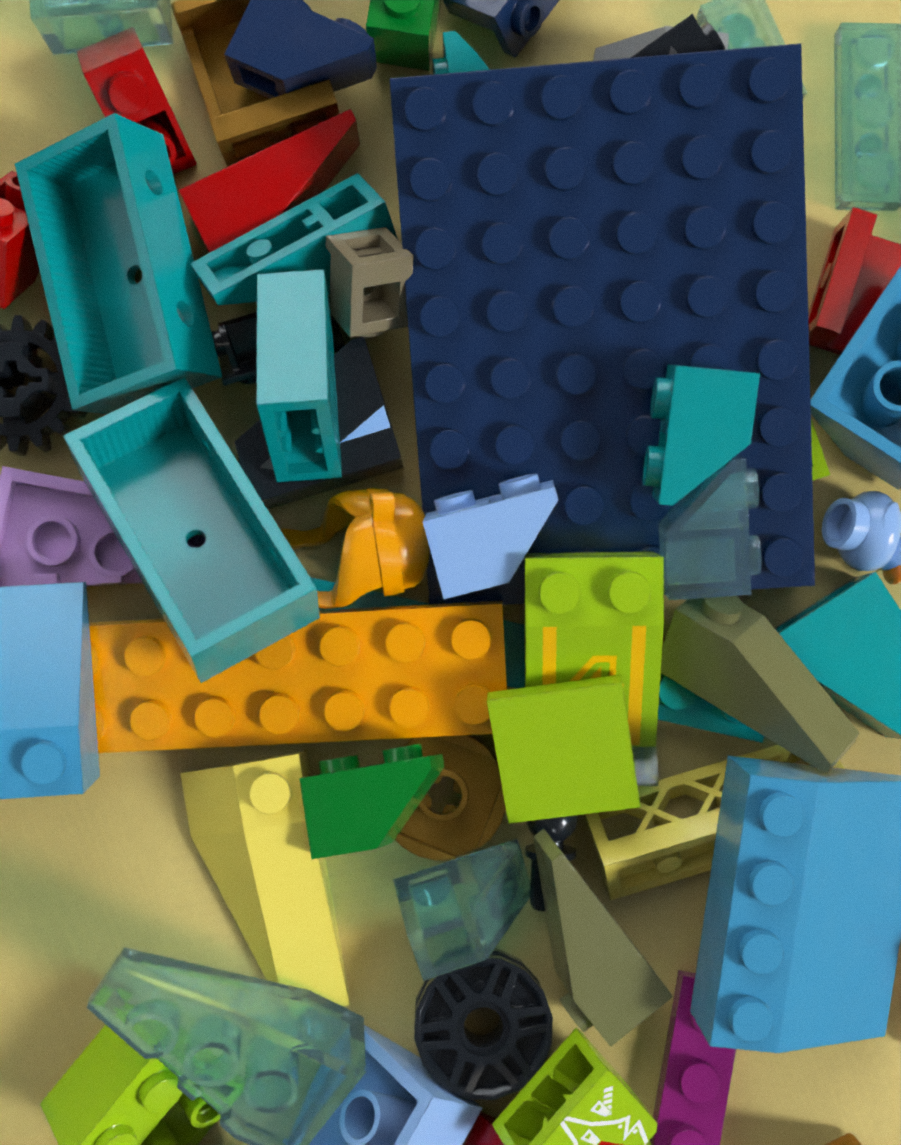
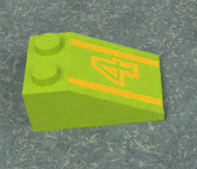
M656 552L526 553L524 557L525 687L621 674L632 747H656L664 628V557Z

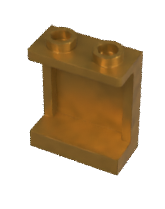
M178 0L171 4V8L201 90L214 136L227 167L339 114L338 103L330 80L271 99L234 83L224 54L250 0Z

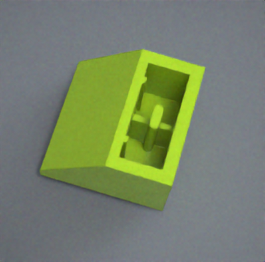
M126 999L42 1100L40 1106L59 1145H198L211 1127L224 1115L228 1106L246 1084L240 1075L172 1017Z

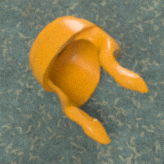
M367 488V490L341 492L329 499L322 525L319 528L308 531L280 529L291 548L297 550L303 547L325 544L340 529L348 526L342 546L336 583L331 591H317L319 608L322 609L348 606L362 595L378 588L383 589L384 597L403 593L405 589L415 587L420 583L428 569L430 548L422 522L425 514L413 498L404 494L389 492L388 489Z

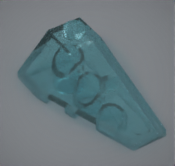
M124 947L89 997L86 1007L144 1059L157 1058L178 1077L177 1088L192 1101L200 1096L221 1115L220 1126L235 1139L248 1145H309L366 1073L364 1017L303 988Z

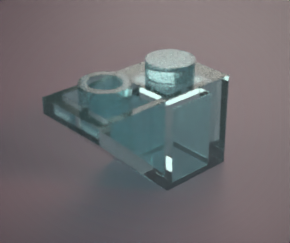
M737 454L679 500L658 523L660 555L664 557V593L669 600L751 595V575H760L762 559L758 536L749 535L748 509H756L758 507L759 485L755 468H746V458Z
M517 839L393 879L406 933L423 981L487 960L530 898V880Z

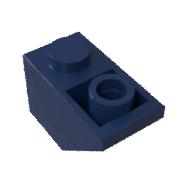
M250 0L224 54L234 83L269 99L326 80H330L332 89L336 92L372 79L377 69L374 38L370 37L364 28L346 18H336L334 21L312 11L303 0Z

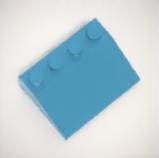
M86 582L0 587V799L84 794L100 777Z
M728 756L690 1008L693 1018L710 1047L782 1053L884 1037L901 940V775L832 768L828 774H825L814 766L807 764Z

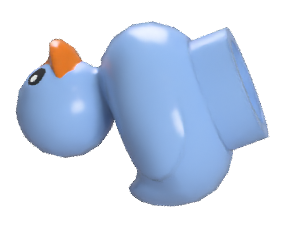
M867 491L852 499L839 498L834 501L827 509L822 522L824 542L829 547L836 548L844 562L858 571H875L881 568L886 582L889 584L901 582V512L898 503L880 491Z

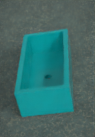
M113 113L15 163L72 410L109 414L183 377L186 378L192 389L221 378L222 373L199 279L190 264L194 262L164 135ZM138 269H141L142 279L139 283H136L135 274Z
M185 377L63 435L81 477L200 683L320 618L318 593L315 584ZM195 535H201L206 539L205 543L198 548L190 547L188 540Z

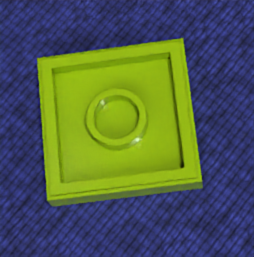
M621 674L488 692L487 706L508 824L641 807Z

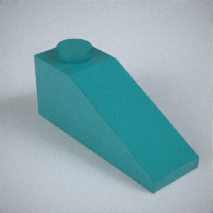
M357 173L190 264L194 273L218 306L257 302V274L324 270L328 295H330L331 253L326 249V236L386 227L396 238L397 235L386 202Z

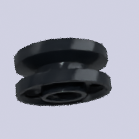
M469 947L447 955L427 973L416 996L414 1040L423 1066L441 1087L466 1099L496 1100L520 1091L543 1066L552 1046L553 1017L539 980L521 959L498 948ZM480 1007L490 1008L500 1016L497 1027L485 1035H476L464 1026L468 1014Z

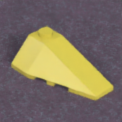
M307 749L180 773L191 838L285 1016L290 1017L350 1005L326 858L311 859L299 778L311 776Z

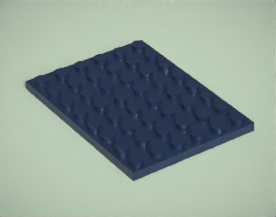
M801 43L389 78L402 249H407L414 255L413 274L405 281L421 500L424 514L436 511L434 500L441 497L472 490L475 500L501 494L499 483L537 473L540 483L553 480L558 501L527 553L656 552L664 557V595L696 593L706 584L725 591L815 586ZM668 364L760 373L751 444L673 506L658 504L652 497L653 487L643 486V467L646 449L648 445L658 446L661 419L651 418V399L655 378H666ZM430 551L427 569L429 604L502 601L503 605L524 604V559L509 583L443 599Z

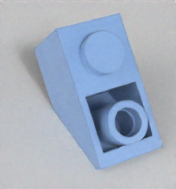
M537 473L528 474L499 483L501 494L475 500L473 491L469 490L434 500L436 511L426 513L422 522L443 599L510 582L558 501L553 480L540 483Z

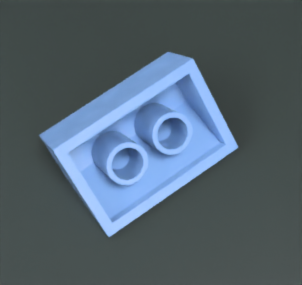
M355 1022L286 1145H462L482 1107L473 1099H466L441 1087L423 1066L419 1056L366 1025Z

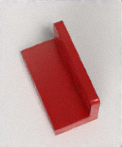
M853 207L835 227L808 312L809 345L841 355L901 266V244L872 235L878 214Z

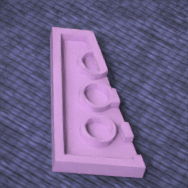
M2 466L0 474V587L86 582L87 586L143 583L84 481ZM195 535L188 540V545L198 548L205 543L206 539L201 535Z

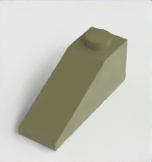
M706 584L675 609L662 647L661 673L823 773L828 774L855 743L859 731L767 618L743 604L736 595L725 590H719L710 584Z
M543 828L533 838L554 967L568 991L567 994L560 998V1001L583 1032L594 1026L611 1047L673 996Z

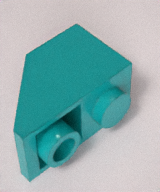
M668 364L666 378H655L651 399V418L661 419L658 446L648 445L646 449L643 467V486L653 487L652 497L658 504L673 506L751 444L760 373Z

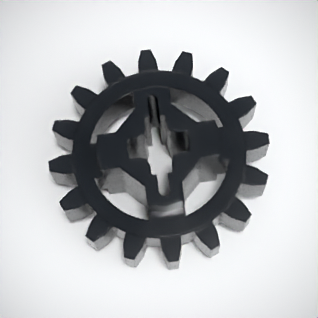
M15 315L11 330H7L0 324V417L3 418V424L0 423V451L8 444L9 451L18 456H26L29 441H32L37 448L48 452L52 450L49 435L57 432L63 436L72 432L66 423L70 415L76 418H86L88 412L72 410L53 327L41 319L32 330L29 321L22 315ZM37 349L49 354L58 372H51L47 368H42V358L37 355ZM25 376L33 381L28 382V386L23 385ZM13 387H17L16 396L7 390H12Z

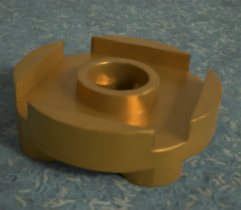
M470 735L411 738L400 747L421 744L423 757L443 754L445 767L434 783L438 784L443 776L454 779L453 790L461 794V799L457 806L447 803L442 812L430 808L432 797L426 793L395 840L407 851L419 857L435 861L455 859L457 856L468 854L474 849L480 848L494 836L506 810L497 761L483 743Z

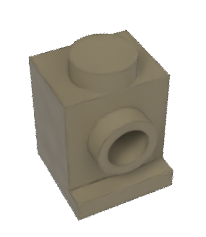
M386 227L326 236V249L331 253V315L349 337H376L387 330L408 327L405 281L413 274L414 255L409 250L402 249V243Z

